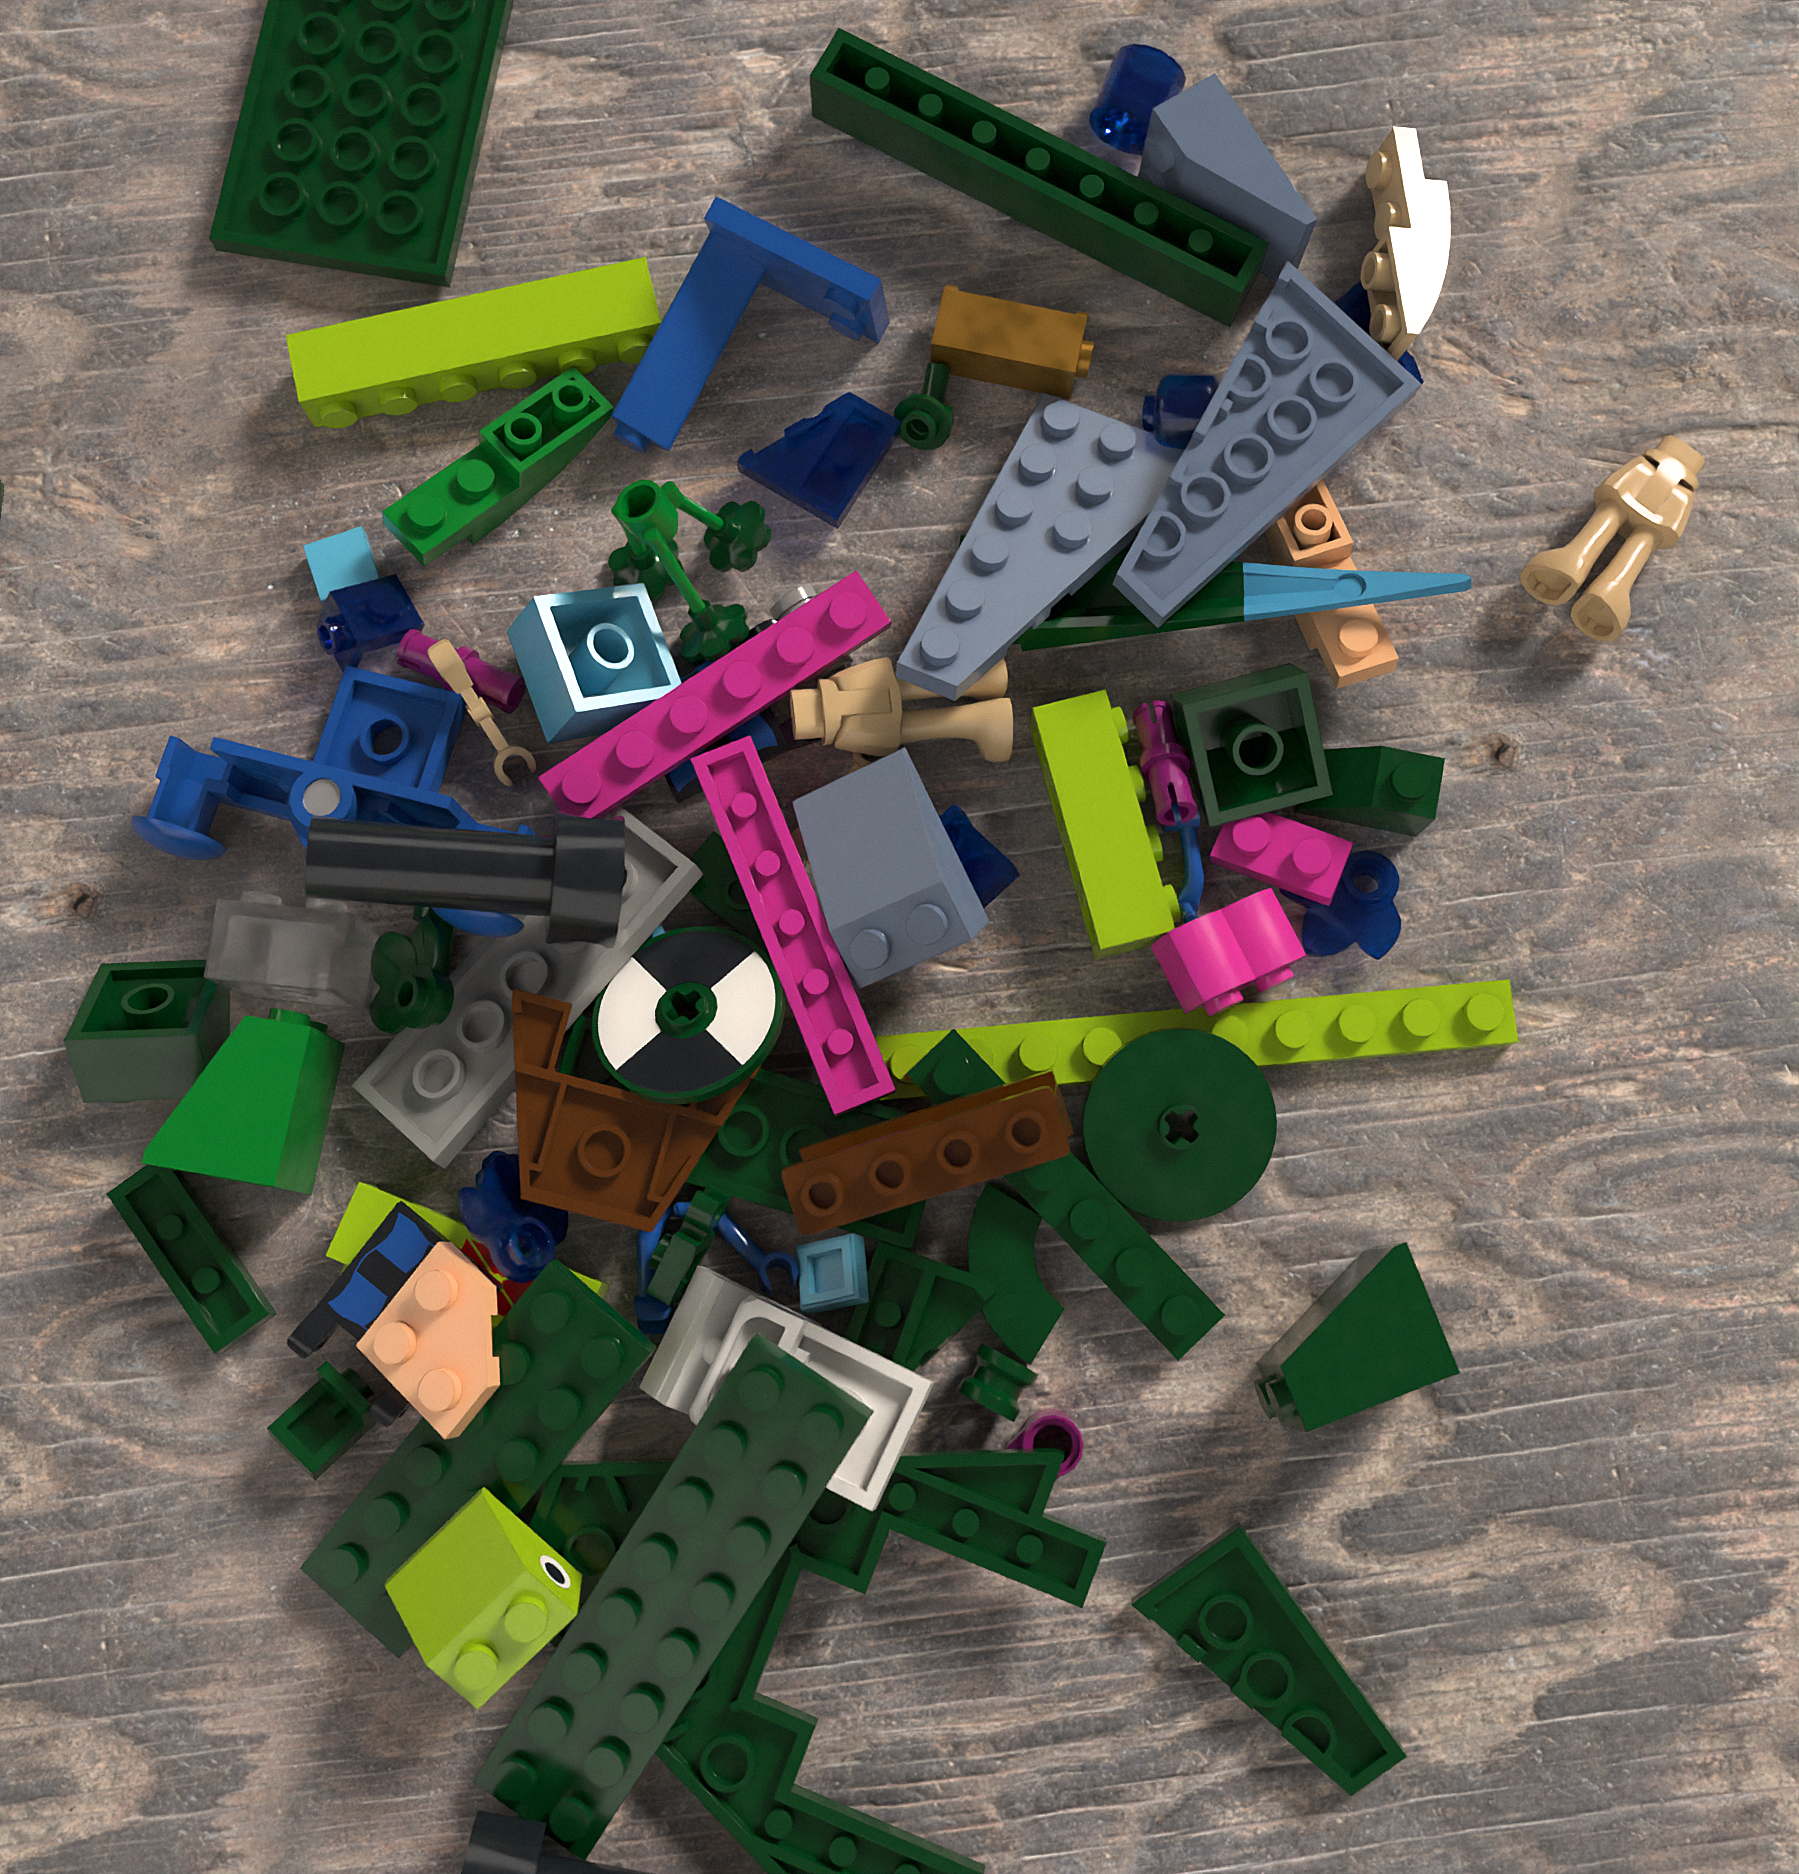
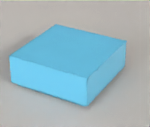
M362 526L303 545L320 600L326 608L385 588L367 533Z
M852 1233L796 1246L801 1311L814 1314L869 1302L863 1237Z

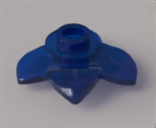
M1359 851L1350 855L1330 906L1279 888V893L1284 897L1308 909L1304 915L1301 940L1306 955L1310 957L1334 956L1347 950L1356 942L1360 949L1375 960H1380L1392 949L1398 940L1402 920L1393 900L1399 888V874L1394 864L1380 853ZM1367 875L1377 882L1378 888L1373 892L1365 893L1355 886L1354 880L1359 876Z
M503 1154L495 1157L484 1168L479 1176L477 1188L463 1187L458 1190L459 1211L462 1221L470 1234L481 1244L489 1248L493 1263L499 1272L507 1279L516 1283L523 1284L534 1281L546 1265L552 1261L555 1246L566 1238L568 1211L521 1199L520 1180Z

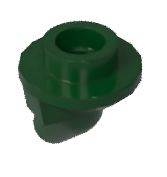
M928 363L922 393L911 394L903 398L894 410L893 423L896 432L903 441L914 448L934 450L942 446L951 434L954 423L953 407L944 405L951 370L946 365Z

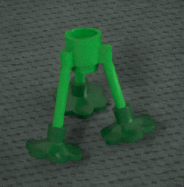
M652 480L633 482L619 494L615 505L611 509V513L621 524L627 537L626 545L615 549L609 556L608 564L611 571L615 574L613 586L644 583L650 601H656L665 594L667 586L676 585L690 607L688 615L692 622L684 626L680 633V639L683 642L681 648L682 655L689 662H695L702 658L709 662L717 661L728 654L731 646L739 644L748 636L749 627L745 622L748 613L741 604H732L724 607L720 604L711 605L708 600L700 598L684 573L682 563L678 559L679 548L673 539L678 530V512L676 509H680L708 526L704 534V544L711 550L709 557L711 566L720 572H727L732 568L739 572H745L754 566L758 552L763 550L771 539L770 527L764 523L765 509L755 501H748L742 505L731 501L724 504L718 513L713 514L683 495L672 481L664 483L661 487Z

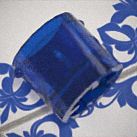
M1142 44L1122 46L1114 55L1090 112L1089 124L1092 131L1101 141L1116 150L1127 154L1143 155L1152 109L1183 92L1186 82L1183 68L1173 57L1152 46Z

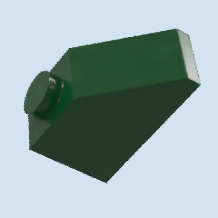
M1386 746L1323 749L1333 795L1296 804L1294 808V813L1417 837L1436 818L1445 758Z

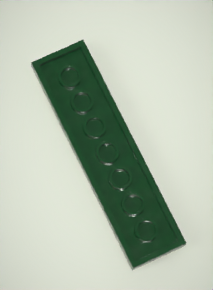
M757 1332L747 1344L473 1783L522 1818L546 1823L544 1832L546 1835L581 1860H586L864 1429L874 1410Z

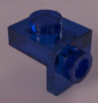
M394 574L329 591L316 624V631L323 650L328 655L334 656L344 673L346 665L358 668L364 653L398 644L409 630L417 629L422 631L425 624L399 578Z
M953 804L943 814L938 816L983 908H985L1016 880L1020 874L1015 865L972 825L966 813L957 804Z

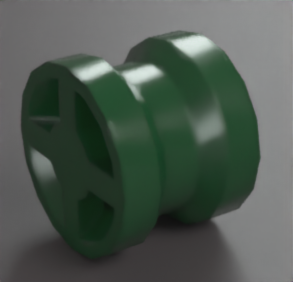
M981 1343L975 1353L978 1363L971 1376L962 1378L956 1390L1008 1420L1015 1422L1020 1412L1018 1400L1024 1389L1033 1387L1039 1374Z

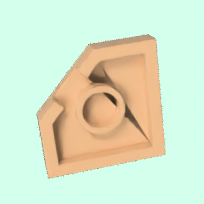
M438 1242L356 1344V1347L444 1439L459 1437L500 1386L499 1357H493L491 1315H497L496 1286L452 1242Z

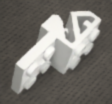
M697 1266L639 1388L663 1405L690 1415L691 1421L697 1425L747 1344L758 1332L874 1410L871 1418L826 1488L871 1511L875 1510L934 1382L821 1327L822 1324L706 1267Z

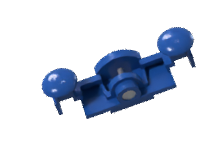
M347 665L313 762L214 737L210 750L219 756L216 757L197 752L180 738L170 736L155 775L160 782L147 817L132 816L131 818L134 831L149 845L170 855L191 860H211L222 856L227 851L225 845L207 836L219 803L291 821L296 834L306 849L312 816L515 833L477 823L453 797L439 794L466 712L465 706L467 703L460 693L456 694L453 691ZM391 727L402 730V742L394 752L387 755L375 754L374 741L381 731ZM522 824L519 825L516 833L536 835L529 826ZM432 908L441 919L465 932L484 937H509L519 933L525 926L522 921L506 913Z

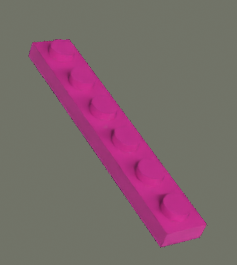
M856 570L540 775L538 779L560 811L574 816L599 819L790 694V690H796L891 627V620Z
M749 735L691 758L692 765L772 963L778 973L783 990L834 1116H840L896 1092L841 955L829 932L825 916L751 736Z

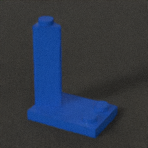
M716 196L704 217L710 233L611 415L617 425L612 434L613 437L627 447L645 454L649 445L666 451L671 449L759 283L828 317L829 325L840 334L857 341L863 335L879 343L890 323L881 279Z

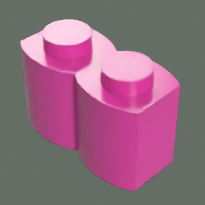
M1272 888L1252 894L1220 910L1169 931L1151 945L1184 1013L1188 1014L1204 1007L1209 1017L1243 1001L1244 999L1239 991L1255 984L1261 994L1292 979L1295 976L1290 966L1307 956Z

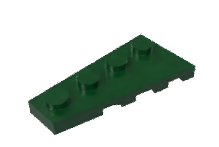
M1237 1522L1132 1598L1131 1605L1149 1621L1152 1619L1176 1640V1644L1197 1663L1201 1662L1230 1687V1691L1251 1710L1254 1708L1281 1731L1282 1737L1350 1796H1353L1407 1757L1403 1746L1240 1522Z

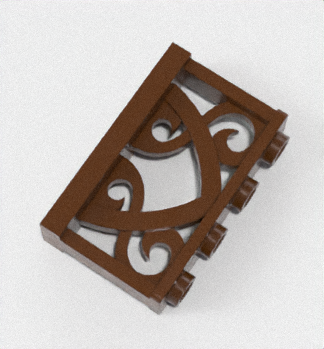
M1050 1069L804 1146L799 1150L803 1162L787 1166L782 1171L781 1176L799 1232L804 1236H808L1064 1157L1070 1152L1068 1136L1073 1135V1129L1054 1070Z

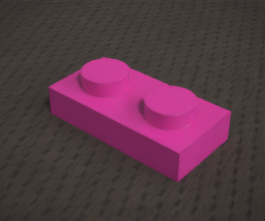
M1266 812L1224 823L1210 854V863L1330 906L1352 852L1354 842Z

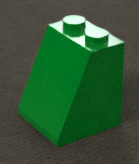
M270 1008L268 1019L245 1015L144 1149L141 1163L186 1173L312 1195L345 1043L326 1034L328 1025L311 1021V1016L303 1013Z

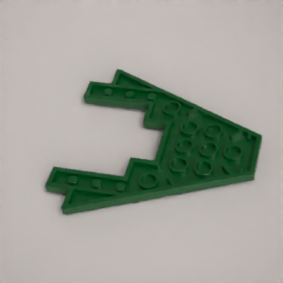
M1056 1448L902 1452L882 1497L873 1511L827 1488L824 1489L655 1752L656 1756L768 1874H984L985 1865L795 1784L819 1718L756 1691L802 1570L805 1569L862 1594H866L890 1530L1083 1608L1107 1541L1103 1536L1044 1513L1065 1456L1064 1451ZM676 1458L564 1461L546 1482L529 1528L582 1574L578 1613ZM577 1615L549 1641L555 1649Z

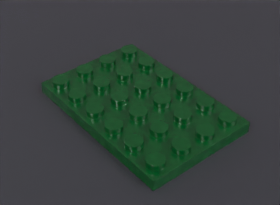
M268 0L209 237L216 251L450 288L514 0Z

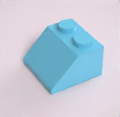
M644 583L533 596L507 630L547 744L603 735L682 684Z

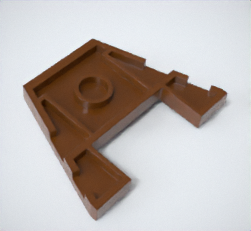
M514 988L512 994V1020L521 1199L652 1232L760 1067L747 1079L729 1091L704 1101L688 1103L687 1107L678 1104L649 1101L630 1091L559 1073L554 1068L572 1004Z

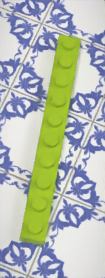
M1510 979L1239 1003L1211 1017L1208 1016L1205 1008L1202 1007L1188 1014H1185L1183 1009L955 1029L1005 1083L1053 1069L1058 1086L1091 1084L1104 1062L1124 1044L1148 1032L1166 1028H1193L1218 1035L1245 1052L1258 1068L1511 1046L1519 1042ZM951 1030L875 1036V1041L896 1090L894 1094L881 1098V1103L929 1098L906 1072Z

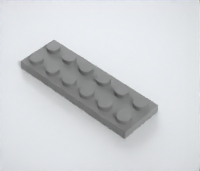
M617 806L599 818L609 819L615 816H623L625 820L623 891L618 932L614 947L605 948L599 944L586 942H555L547 944L545 943L544 916L509 914L522 921L525 925L519 933L509 937H484L449 976L454 988V1001L446 1020L439 1025H430L426 1029L406 1027L398 1033L352 1085L425 1155L444 1169L516 1089L512 1020V994L514 988L571 1003L572 1008L565 1029L566 1032L703 876V873L695 863L621 806Z

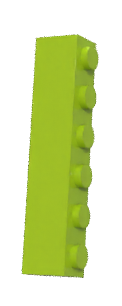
M642 257L305 330L285 336L299 404L315 428L322 426L327 428H344L354 424L359 418L382 413L387 415H403L414 411L418 405L441 400L463 402L473 398L477 392L500 387L507 389L526 388L535 383L537 379L560 375L572 366L582 375L593 371L596 366L614 362L640 363L661 324L647 259Z

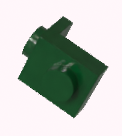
M325 1361L316 1369L319 1381L267 1427L269 1435L315 1481L376 1424V1420L369 1413L372 1406L369 1402L375 1397L371 1388L351 1368H347L340 1374L328 1361Z

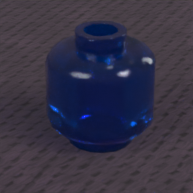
M1176 373L1163 377L1157 386L1156 394L1146 395L1144 398L1142 411L1143 430L1154 433L1156 442L1162 446L1185 450L1221 383L1220 378L1214 374Z

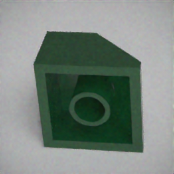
M1287 663L1169 694L1179 741L1187 749L1190 758L1188 772L1209 827L1333 795L1308 673L1305 670Z
M204 959L102 963L64 1039L83 1103H129L139 1100L164 1099L182 1100L230 1036L231 968L229 960Z

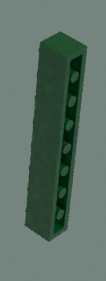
M838 28L809 75L812 117L1228 327H1231L1258 278L1270 244L1269 242L841 28Z

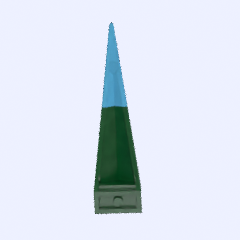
M960 535V545L966 535ZM1124 548L1072 596L1067 593L1051 608L1049 617L1035 629L1028 628L1011 645L1020 644L1023 652L1463 592L1471 589V577L1466 574L1338 570L1232 561L1157 628L1113 585L1115 576L1130 550L1129 548Z

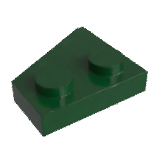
M879 1241L867 1273L869 1302L856 1305L844 1338L917 1374L998 1294L1000 1284Z

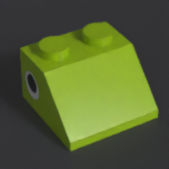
M482 1487L387 1579L385 1588L426 1666L478 1710L577 1615L582 1574L487 1489Z

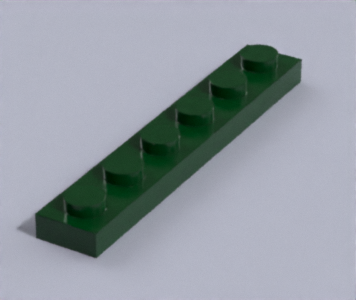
M954 1028L906 1072L935 1105L1005 1084ZM1071 1152L1064 1157L1003 1175L1178 1361L1225 1316Z

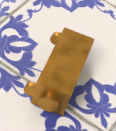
M946 284L945 288H943L931 340L930 363H938L950 367V375L1070 399L1075 377L1087 379L1094 342L1083 340L1088 313L1076 311V314L958 291L957 286Z

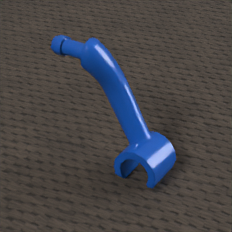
M1174 802L1172 803V810L1176 826L1161 824L1163 832L1179 831L1184 878L1177 899L1181 920L1186 924L1199 918L1197 912L1205 880L1197 835L1200 815L1197 810V814L1193 819L1182 824L1178 804Z
M691 1201L678 1202L673 1205L676 1218H685ZM726 1209L715 1230L723 1240L758 1272V1286L761 1291L770 1294L771 1285L766 1272L773 1267H780L787 1271L790 1284L794 1287L799 1273L795 1259L784 1252H773L767 1255L744 1232Z
M670 1205L653 1231L639 1230L636 1239L638 1291L637 1296L634 1297L633 1305L637 1316L638 1329L642 1334H665L674 1316L673 1302L667 1305L646 1293L655 1274L654 1270L648 1268V1264L671 1218L672 1208Z

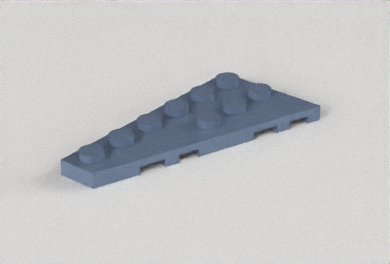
M1288 260L1115 576L1113 585L1157 628L1416 395L1421 386V383Z
M1043 393L897 661L896 678L956 701L1006 655L1008 646L1028 628L1035 629L1049 617L1051 608L1067 593L1072 596L1134 540L1136 531L1143 526L1187 446Z

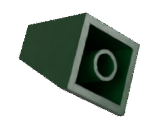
M1407 1242L1375 1246L1363 1251L1257 1362V1366L1262 1378L1254 1381V1386L1261 1406L1269 1419L1278 1417L1281 1426L1309 1432L1459 1374L1460 1371Z

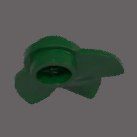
M425 915L420 920L411 938L398 932L388 931L380 936L374 945L371 957V972L373 979L380 986V989L369 1006V1013L374 1025L384 1032L397 1034L406 1027L426 1029L430 1025H439L446 1020L452 1009L454 1001L453 984L447 975L440 973L445 949L444 937L439 924L430 915Z

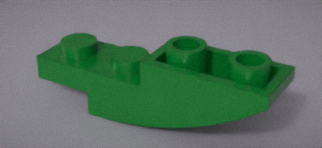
M572 366L479 430L478 446L383 510V524L423 567L465 538L474 545L505 522L547 486L596 436L611 418L614 407Z

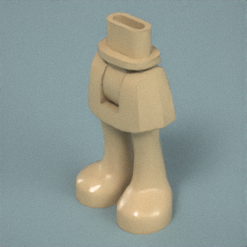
M1668 435L1661 440L1655 449H1646L1641 456L1634 458L1612 473L1594 489L1596 510L1576 537L1563 548L1536 554L1524 566L1520 573V579L1525 590L1535 599L1545 604L1557 606L1566 603L1586 580L1592 566L1616 532L1626 538L1625 542L1600 575L1580 595L1572 606L1570 615L1575 626L1595 640L1606 642L1619 638L1626 629L1631 616L1629 593L1641 569L1656 549L1674 547L1685 529L1694 502V491L1698 488L1696 476L1705 464L1704 457L1679 438Z
M888 657L874 659L850 667L828 679L818 680L816 689L790 690V709L794 739L821 738L823 746L832 745L834 741V747L840 750L873 756H887L896 752L901 744L933 739L960 738L973 740L983 759L990 762H1007L1012 753L1013 712L1010 698H1003L1008 685L1005 659L1003 657L961 695L972 697L980 702L925 710L902 711V702L940 698L943 696L896 678L892 661Z

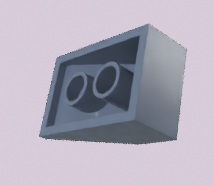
M1214 73L1154 107L1151 113L1138 177L1269 242L1270 244L1260 269V273L1277 281L1287 260L1298 270L1317 218L1217 75Z
M905 747L792 801L829 932L858 989L971 941L989 922L985 910Z

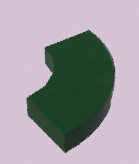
M987 1183L977 1201L970 1223L967 1244L969 1273L1000 1284L998 1294L981 1312L1002 1343L1016 1356L1031 1365L1065 1308L1045 1290L1035 1268L1034 1240L1042 1217Z

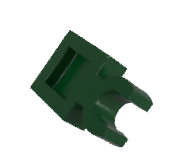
M710 1184L706 1186L704 1192L698 1190L695 1193L686 1211L680 1230L673 1235L666 1233L650 1258L648 1268L656 1272L646 1293L667 1305H670L685 1293L697 1266L701 1265L714 1239L715 1233L713 1231L725 1213L731 1200V1195Z

